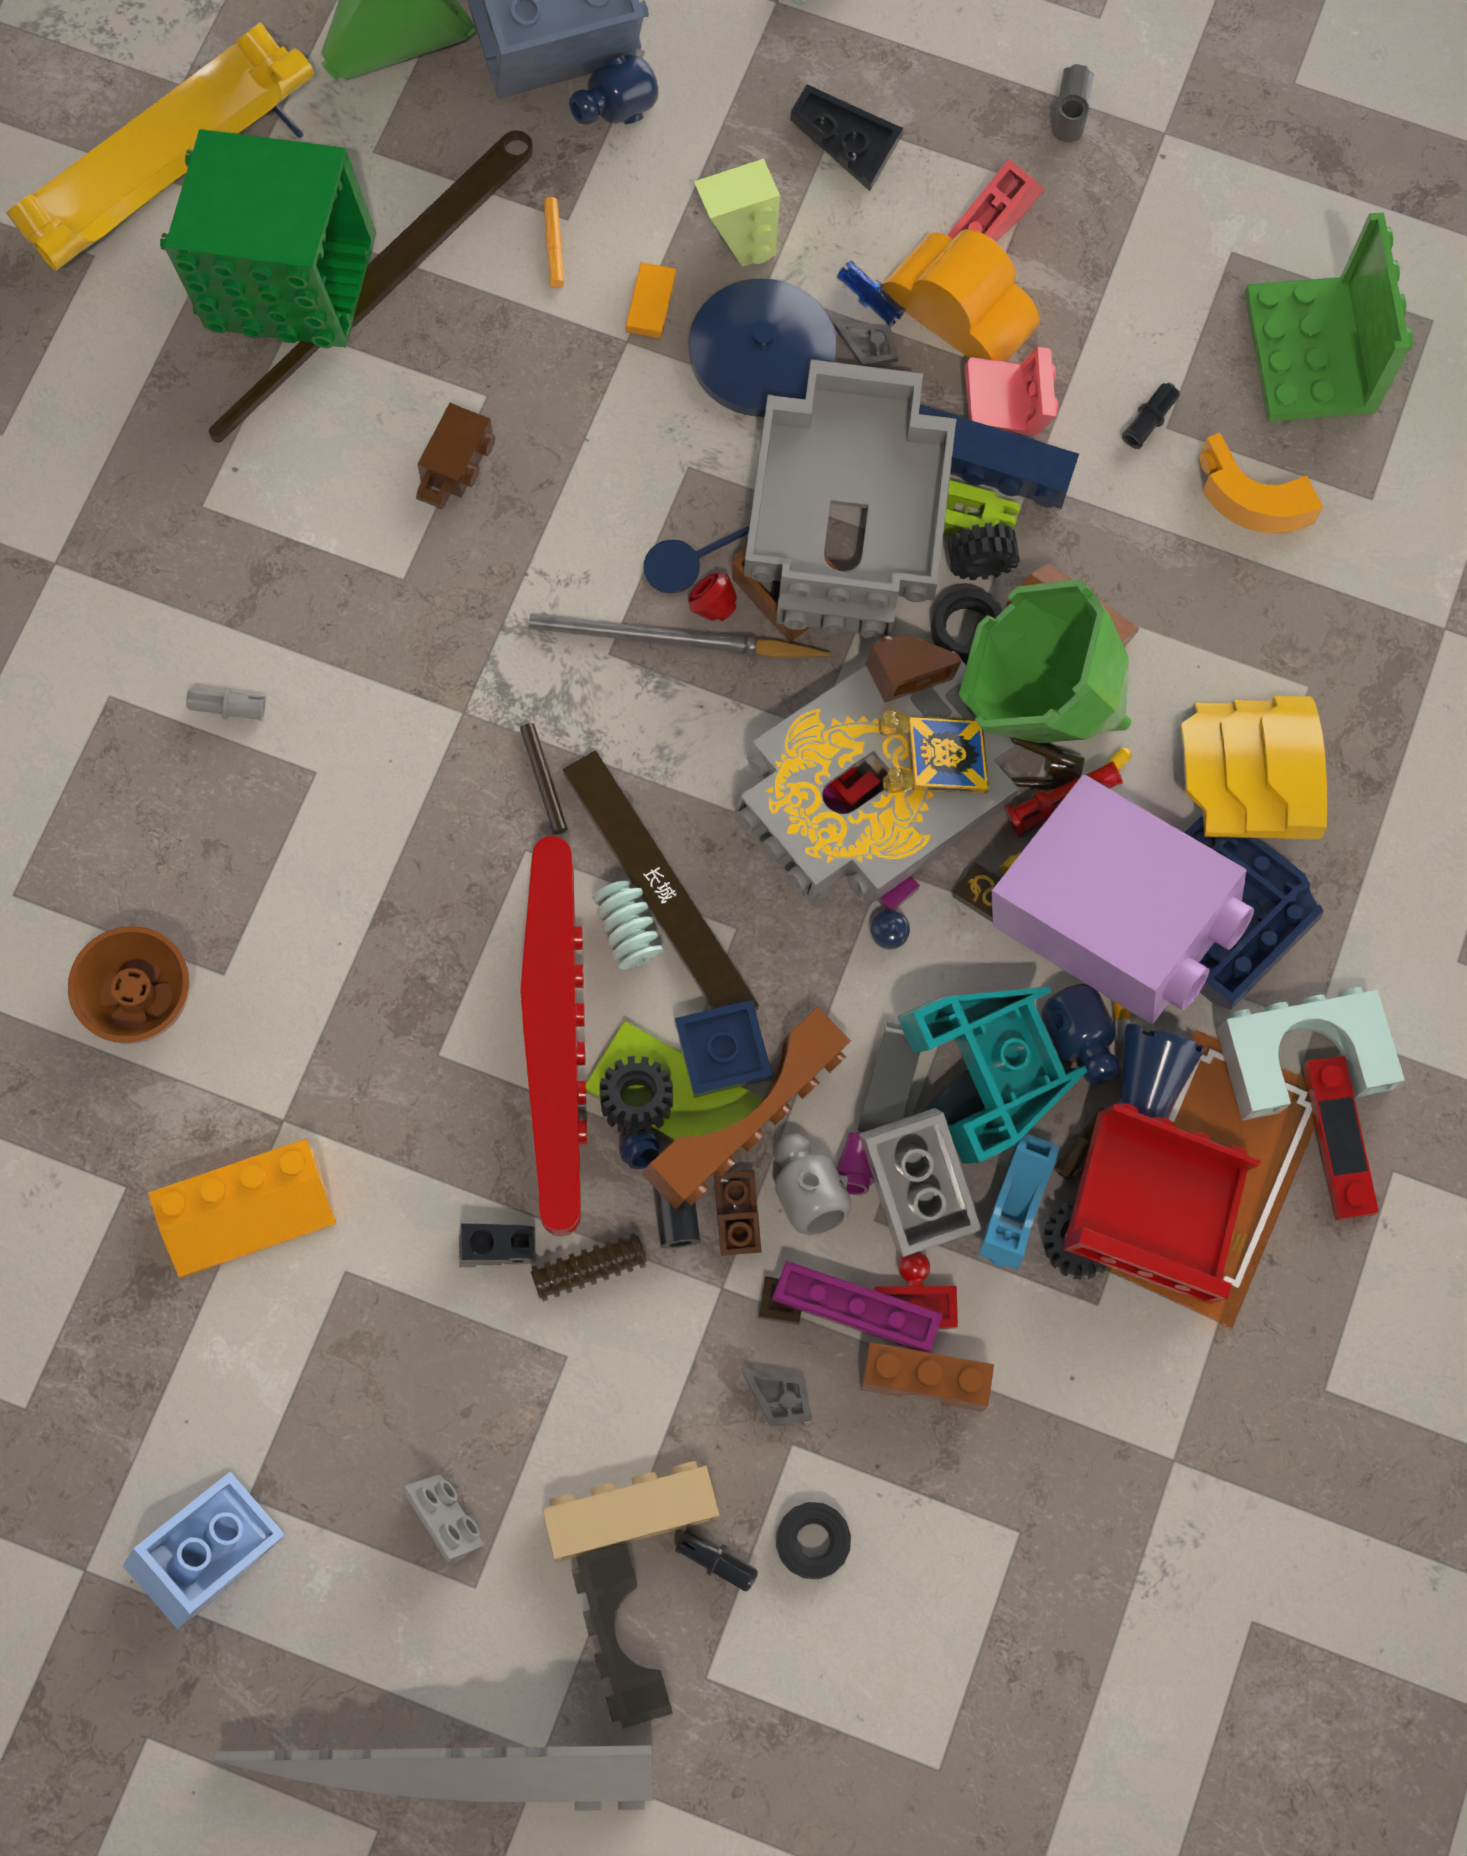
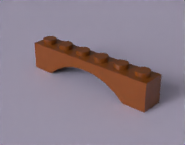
M817 1006L781 1042L779 1063L773 1083L761 1104L741 1121L720 1131L700 1136L678 1137L647 1166L642 1175L675 1209L685 1200L690 1205L694 1204L709 1189L704 1182L713 1173L720 1179L737 1162L732 1155L738 1149L743 1147L748 1152L764 1136L760 1129L769 1120L776 1125L792 1110L788 1102L796 1094L803 1099L820 1083L815 1076L823 1068L831 1073L847 1057L842 1050L851 1040Z

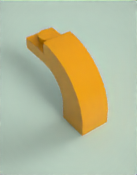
M1221 433L1207 437L1199 457L1203 471L1209 475L1203 488V493L1212 506L1224 517L1244 528L1263 533L1290 532L1316 522L1323 509V505L1307 475L1280 485L1258 483L1247 477L1240 470Z

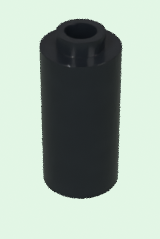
M652 1185L660 1247L672 1249L700 1243L696 1202L690 1205L685 1200L675 1209Z

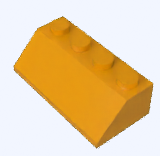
M307 1138L148 1192L160 1234L179 1278L337 1224L313 1148Z

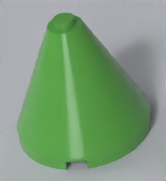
M339 0L321 52L325 59L321 64L334 79L337 80L341 76L345 80H349L465 41L476 31V27L456 0Z

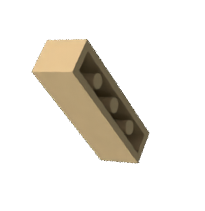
M696 1461L672 1467L673 1474L657 1478L656 1472H650L631 1478L633 1484L631 1486L616 1489L615 1483H608L591 1488L592 1496L575 1500L574 1493L550 1499L551 1506L542 1510L555 1562L719 1519L720 1515L707 1466L698 1468Z

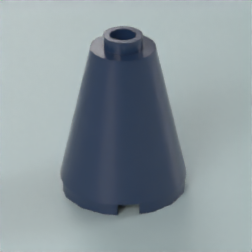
M1128 1023L1124 1031L1120 1103L1132 1105L1139 1110V1114L1150 1118H1167L1201 1058L1205 1046L1197 1045L1198 1043L1157 1029L1156 1031L1150 1030V1032L1143 1031L1144 1026Z

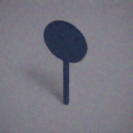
M750 525L698 551H695L689 544L680 540H665L656 544L649 550L644 560V574L648 583L663 593L675 594L685 591L698 578L700 572L699 558L748 535Z

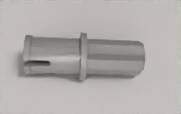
M195 688L188 690L186 707L189 710L222 714L223 719L233 716L263 721L266 703L265 696L233 693L228 688H226L225 692Z

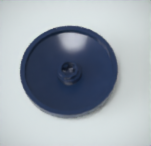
M774 279L744 280L731 284L715 293L698 311L690 332V363L700 386L717 403L740 414L765 417L768 395L806 400L811 360L835 362L836 335L833 324L825 309L814 297L801 288Z

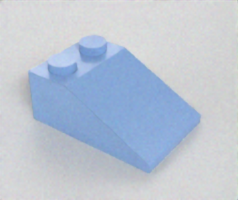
M229 1472L134 1547L123 1567L179 1630L223 1593L277 1544L285 1534L234 1475Z

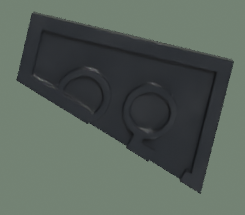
M808 84L791 110L790 120L869 191H871L902 137V127Z

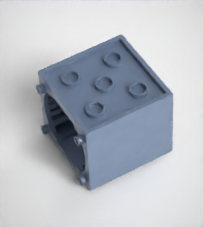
M467 0L498 99L592 74L596 69L604 66L603 61L615 59L622 53L624 56L635 55L636 50L641 49L639 36L643 18L649 17L646 2L642 1L639 3V0Z

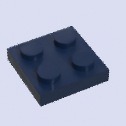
M753 1000L674 1018L694 1098L772 1079L773 1075Z

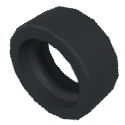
M960 589L948 594L939 603L932 622V640L934 644L948 651H954L965 665H967L972 645L958 643L948 635L946 630L948 617L960 609H972L983 614L985 617L988 615L995 619L1003 611L1000 603L990 594L977 589Z

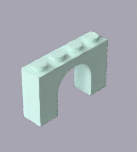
M1356 987L1340 992L1339 997L1326 999L1325 995H1315L1302 1000L1300 1005L1289 1007L1287 1002H1279L1265 1007V1012L1251 1014L1249 1009H1244L1228 1014L1226 1016L1227 1019L1216 1031L1242 1121L1278 1114L1291 1104L1279 1063L1278 1051L1283 1035L1294 1030L1306 1029L1316 1031L1329 1038L1337 1046L1341 1055L1346 1057L1355 1098L1392 1091L1405 1081L1378 990L1363 992L1362 987Z

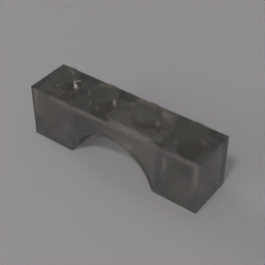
M626 1543L576 1557L579 1567L572 1569L571 1572L577 1594L586 1593L590 1610L583 1611V1616L589 1637L597 1635L602 1652L594 1654L600 1679L609 1677L613 1695L606 1696L605 1698L612 1723L620 1720L622 1728L625 1729L673 1714L661 1670L645 1668L631 1661L621 1650L616 1638L615 1622L618 1610L626 1597L638 1588Z

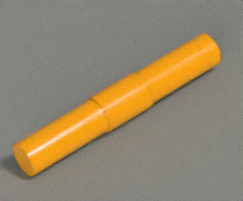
M547 197L543 200L549 281L551 287L559 288L564 285L558 200L555 197Z

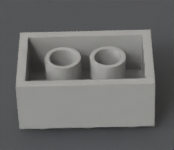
M933 1108L859 1134L895 1247L903 1256L981 1230L943 1112Z

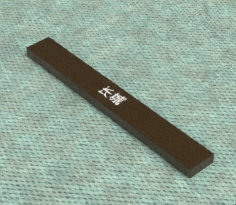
M595 750L563 768V775L634 887L642 889L643 894L641 898L647 903L648 909L711 1008L715 1009L753 1000L755 1011L758 1010L759 1005L597 751Z

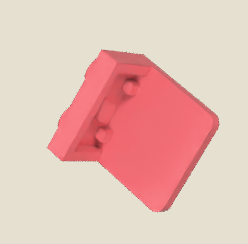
M1037 347L1022 364L975 357L970 358L966 362L965 374L969 420L1011 433L1037 436L1056 417L1058 412V400L1054 394L1056 368L1052 364L1051 349Z

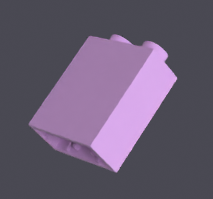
M1085 774L1080 777L992 890L993 927L1152 1025L1169 1002L1182 1010L1187 1009L1204 986L1209 974V968L1199 962L1214 942L1230 950L1248 927L1254 913V908L1242 902L1247 869Z

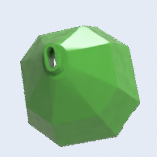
M1076 579L1018 586L1008 595L1012 602L995 619L987 615L977 625L959 696L972 709L976 716L977 724L985 732L1036 743L1086 740L1106 731H1123L1130 727L1131 718L1126 715L1129 657L1110 615L1083 580Z

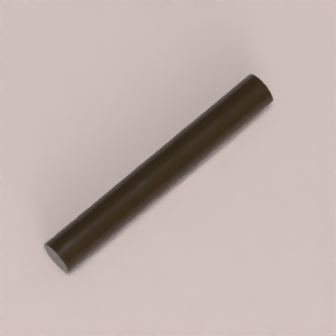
M525 724L520 727V731L553 834L564 833L568 830L535 724Z

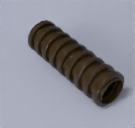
M632 1232L629 1234L630 1238L623 1239L622 1236L617 1237L616 1243L612 1244L609 1240L605 1242L604 1247L599 1248L597 1244L593 1246L592 1251L587 1252L586 1249H582L580 1255L575 1256L574 1253L568 1254V1259L556 1258L557 1263L550 1264L547 1261L544 1262L545 1267L539 1269L537 1265L532 1266V1271L530 1272L539 1299L545 1302L548 1301L547 1296L554 1294L556 1298L560 1296L561 1291L566 1290L567 1293L573 1292V1287L578 1286L579 1289L585 1288V1283L597 1284L596 1279L603 1278L606 1281L609 1280V1275L615 1273V1276L618 1277L621 1276V1271L627 1269L628 1273L634 1271L633 1267L637 1265L640 1268L646 1267L645 1263L647 1260L639 1236Z

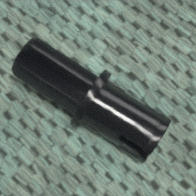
M1170 382L1161 384L1146 404L1143 403L1139 406L1138 415L1128 428L1122 432V439L1127 445L1134 449H1140L1153 430L1163 425L1165 421L1164 416L1180 396V391L1175 388L1174 384Z
M687 1528L681 1537L684 1541L678 1543L675 1552L681 1553L706 1568L707 1575L711 1576L714 1573L739 1589L748 1592L756 1581L758 1570L727 1552L726 1545L722 1544L719 1547L695 1533L691 1528Z

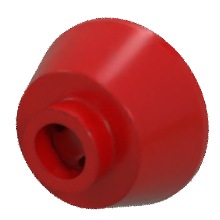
M714 572L700 581L688 597L689 610L709 621L717 619L724 621L730 617L737 608L735 604L737 594L727 573Z

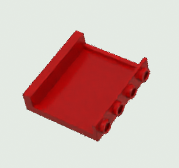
M1116 1103L1098 1112L1063 1250L1207 1304H1214L1228 1299L1232 1283L1224 1281L1222 1278L1248 1170L1260 1166L1261 1160L1248 1156L1247 1151L1241 1147L1234 1145L1222 1146L1211 1141V1137L1205 1133L1197 1131L1186 1132L1175 1128V1123L1166 1118H1150L1139 1114V1110L1136 1107L1126 1103Z

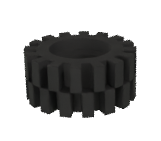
M985 523L984 527H979V524L973 525L971 530L967 528L961 529V534L954 533L952 538L948 540L951 569L953 575L959 576L960 579L969 577V580H976L978 577H982V580H986L991 575L996 578L1001 576V572H1011V568H1016L1020 562L1016 533L1009 525L1004 527V524L1001 523L992 526V523Z
M635 1056L628 1057L627 1065H624L620 1059L615 1062V1070L608 1067L605 1071V1078H601L599 1090L601 1111L603 1117L607 1116V1123L611 1127L617 1123L618 1132L625 1134L626 1129L631 1128V1136H638V1129L644 1128L645 1135L652 1133V1125L655 1124L659 1129L664 1125V1118L669 1119L671 1108H673V1084L669 1078L668 1071L665 1069L661 1072V1064L654 1061L652 1066H650L649 1058L642 1056L641 1063H635ZM641 1085L651 1091L652 1098L649 1103L634 1107L626 1105L621 1099V1094L627 1087Z
M1073 1200V1205L1068 1206L1065 1203L1060 1206L1058 1212L1054 1210L1050 1215V1221L1046 1222L1044 1234L1045 1253L1050 1258V1264L1055 1269L1057 1267L1060 1268L1061 1274L1067 1277L1069 1273L1074 1275V1279L1081 1280L1082 1276L1088 1275V1279L1094 1278L1097 1272L1103 1273L1106 1271L1108 1266L1063 1250L1065 1235L1068 1231L1075 1200Z

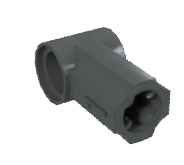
M1074 64L1063 70L1052 132L1056 138L1064 142L1077 141L1084 132L1094 73L1090 72L1085 65Z

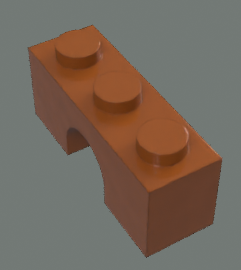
M870 1342L866 1353L861 1390L902 1397L903 1395L928 1397L942 1401V1405L983 1412L989 1405L994 1364Z

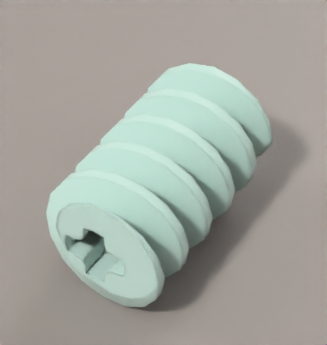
M630 881L614 882L599 889L592 896L594 903L599 905L597 910L599 917L605 920L602 927L605 933L610 934L607 941L610 947L615 948L612 955L614 960L620 963L617 968L619 970H628L644 965L664 951L662 945L650 946L649 944L658 937L657 931L645 932L644 929L653 923L652 917L639 916V914L648 909V905L646 902H634L635 899L643 894L641 888L630 889Z

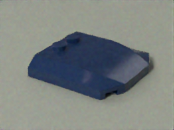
M1201 816L1184 833L1247 869L1242 902L1254 908V913L1248 927L1230 950L1214 942L1199 962L1209 968L1207 980L1200 993L1213 1004L1232 1010L1322 918L1323 909L1320 904L1317 905L1310 891L1311 884L1305 873L1259 838L1205 837L1203 816Z

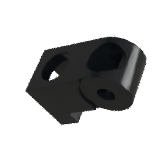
M461 1223L459 1267L501 1264L517 1265L534 1263L536 1261L535 1227L504 1224Z

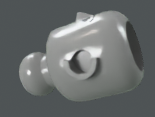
M791 1134L780 1139L774 1147V1158L780 1166L784 1167L776 1179L775 1189L777 1196L796 1231L806 1235H818L828 1232L841 1224L850 1213L851 1199L847 1191L848 1177L839 1175L834 1162L829 1156L821 1154L810 1155L811 1145L805 1136Z

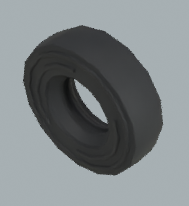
M806 1502L795 1506L782 1518L776 1532V1548L781 1562L790 1572L804 1579H821L833 1575L844 1565L851 1550V1533L846 1520L836 1509L824 1503ZM818 1524L828 1532L830 1545L828 1550L819 1557H808L798 1547L797 1535L806 1525Z

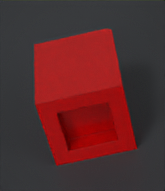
M853 767L829 783L826 788L849 812H852L878 794L881 781L871 770L863 776Z

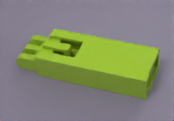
M949 480L943 533L951 536L954 533L961 534V529L967 528L971 530L972 526L979 524V527H984L985 523H992V526L1001 523L1004 524V527L1009 525L1015 528L1017 518L1013 515L1019 514L1021 505L1017 502L997 497V492ZM960 504L980 510L979 515L970 513L968 508H965L964 513L954 511L955 505Z

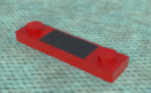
M1338 1056L1306 1061L1302 1065L1335 1221L1378 1214V1204L1346 1057Z

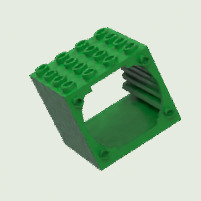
M199 129L193 150L188 149L186 151L187 154H185V164L188 168L169 233H162V238H160V247L162 250H166L193 304V313L199 316L204 328L215 333H225L228 331L242 333L250 338L264 336L278 338L286 343L305 341L307 343H314L322 348H331L332 346L346 348L376 237L373 222L346 148Z

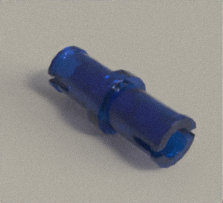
M853 260L849 261L846 264L848 269L846 270L843 267L838 273L837 279L842 281L859 297L858 302L863 307L869 306L890 327L895 325V317L900 320L906 309L900 306L883 290V284L879 280L873 281Z

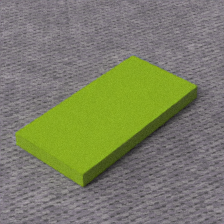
M626 1021L621 1025L586 1083V1092L600 1100L601 1078H605V1071L608 1067L615 1070L616 1061L621 1059L623 1064L627 1065L628 1057L635 1056V1063H641L643 1056L649 1058L650 1066H652L654 1061L661 1064V1072L666 1069L670 1080H672L673 1108H671L669 1119L664 1118V1125L658 1129L654 1124L652 1125V1130L673 1142L678 1137L700 1136L720 1131L741 1121L763 1101V1098L743 1087L694 1098L683 1054ZM641 1085L627 1087L621 1094L622 1101L626 1105L634 1107L643 1106L649 1103L652 1098L651 1091Z

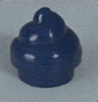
M895 910L880 912L874 917L870 927L873 941L879 947L888 950L897 949L904 945L910 933V925L907 918Z
M629 1128L621 1140L619 1153L622 1160L630 1168L644 1169L659 1156L658 1150L660 1145L653 1133L645 1135L644 1129H638V1136H631V1128Z

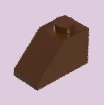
M905 634L896 638L886 636L876 641L872 645L865 665L884 703L953 680L962 661L956 653L912 635Z

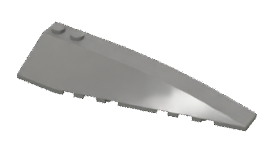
M652 1745L215 1751V1761L303 1782L386 1795L475 1802H575V1811L601 1810V1801H618V1810H644V1801H653Z

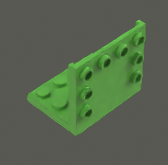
M1384 212L1369 213L1341 277L1247 284L1244 293L1267 422L1376 413L1386 392L1392 387L1396 373L1402 368L1406 354L1412 349L1413 333L1410 327H1406L1404 317L1407 307L1406 298L1399 291L1400 267L1398 261L1393 260L1391 251L1393 247V231L1391 227L1386 225Z

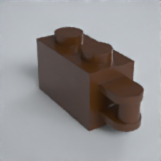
M453 403L448 404L417 464L421 480L416 494L417 500L443 509L451 494L462 498L467 486L473 487L479 475L480 467L478 465L483 455L488 456L491 453L495 443V435L492 433L490 418ZM432 486L440 489L439 492L431 489Z

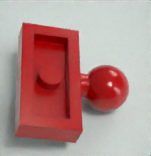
M919 1251L907 1256L902 1255L898 1262L899 1274L907 1282V1286H874V1291L943 1314L938 1329L958 1328L957 1286H923V1281L930 1273L931 1265L928 1257Z

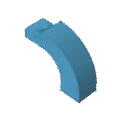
M1027 1133L1017 1142L979 1248L981 1249L980 1256L988 1258L995 1265L1019 1269L1037 1209L1056 1163L1059 1145Z

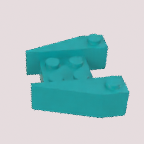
M1050 986L946 996L931 1000L897 1016L913 1053L931 1050L955 1039L982 1099L985 1109L948 1126L953 1144L962 1164L980 1163L1015 1146L1087 1072L1085 1066L1063 1069L1035 1006L1034 1000L1052 992Z

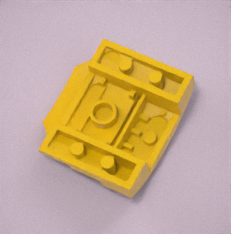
M1273 696L1272 701L1195 702L1193 706L1194 715L1181 724L1180 731L1184 756L1185 793L1202 808L1205 837L1322 839L1327 828V774L1321 723L1312 696Z

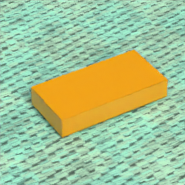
M640 263L626 322L627 333L662 339L676 279L675 268Z

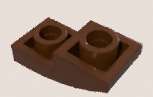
M754 1170L726 1172L720 1179L713 1173L721 1256L762 1253Z

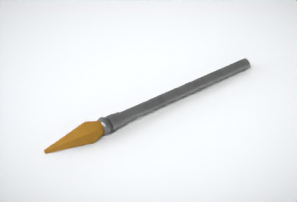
M530 614L529 629L725 650L729 651V653L741 655L746 653L748 657H754L755 654L770 658L830 657L832 655L831 652L777 639H757L756 635H749L746 638V635L726 636Z

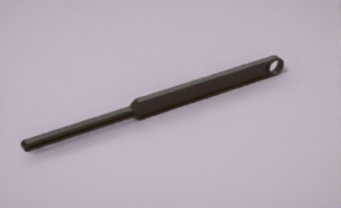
M519 130L506 133L368 264L351 327H355L530 160L533 154V145L528 134ZM512 141H522L528 146L527 150L520 155L508 153L505 147ZM300 341L209 428L212 441L216 443L222 442L320 347L314 343Z

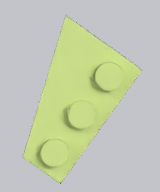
M764 159L694 181L711 221L742 267L752 263L761 264L776 256L780 194Z

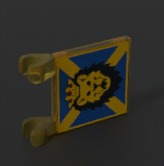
M888 710L883 714V719L878 723L880 734L883 736H894L907 733L910 771L899 767L889 769L888 776L883 778V787L886 792L897 793L909 790L987 794L990 791L984 730L979 727L976 720L908 716L893 710Z

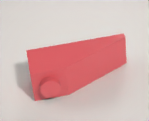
M1008 159L947 236L954 239L962 230L972 229L987 235L997 242L1025 215L1045 189L1012 160Z

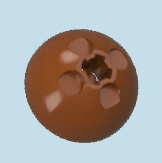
M138 926L115 928L92 939L77 955L68 978L69 1002L78 1020L96 1036L120 1044L145 1042L167 1031L182 1014L190 989L188 967L178 947L163 934Z

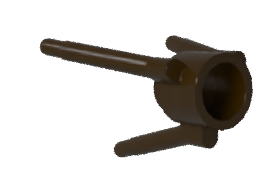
M1017 738L1011 739L1012 743L1049 758L1047 774L1053 776V780L1011 779L1017 787L1056 789L1081 776L1085 762L1084 757L1058 748L1048 742L1036 743Z

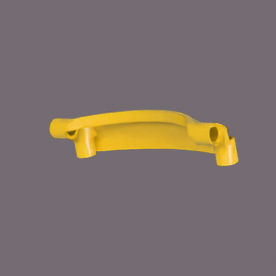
M262 22L258 23L235 40V44L34 194L30 193L5 213L28 243L32 244L43 260L54 271H57L185 174L188 168L185 164V154H187L186 151L188 149L193 150L199 129L238 134L313 78L315 75L314 70L307 58L296 48L287 52L284 46L279 48Z

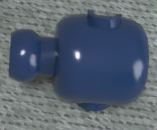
M622 53L615 59L603 61L604 66L596 69L589 78L588 91L584 89L576 91L569 100L572 115L580 124H591L597 120L599 115L610 123L624 122V124H632L643 119V112L648 111L655 105L658 99L659 87L654 71L642 57L633 54L624 56Z
M1076 984L1064 988L1049 997L1041 1009V1016L1059 1057L1069 1063L1082 1062V1066H1085L1087 1069L1083 1077L1090 1084H1101L1116 1076L1119 1072L1118 1060L1107 1050L1116 1037V1029L1099 992L1089 985Z

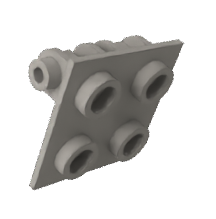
M441 1475L402 1487L403 1492L410 1501V1505L423 1522V1526L430 1533L431 1539L434 1540L445 1561H451L455 1565L465 1559L467 1553L485 1546L479 1537L480 1531L477 1524L471 1517L465 1515L457 1502L455 1489Z

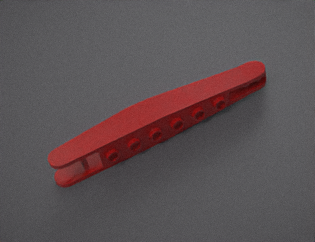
M548 836L539 840L532 852L520 994L539 1189V1213L542 1225L546 1231L554 1236L562 1237L574 1232L581 1221L580 1145L588 1144L587 1120H579V1105H587L586 1081H578V1066H586L585 1041L578 1042L577 1027H585L584 1003H577L576 988H584L583 964H576V950H583L582 926H575L574 869L571 848L562 838Z

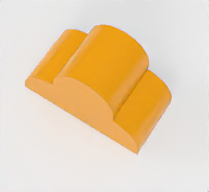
M972 229L962 230L954 239L937 232L927 234L879 289V293L969 359L975 357L1007 362L1037 329L1040 321L1038 310L1031 298L1022 288L1015 284L1016 272L1009 256L990 237Z

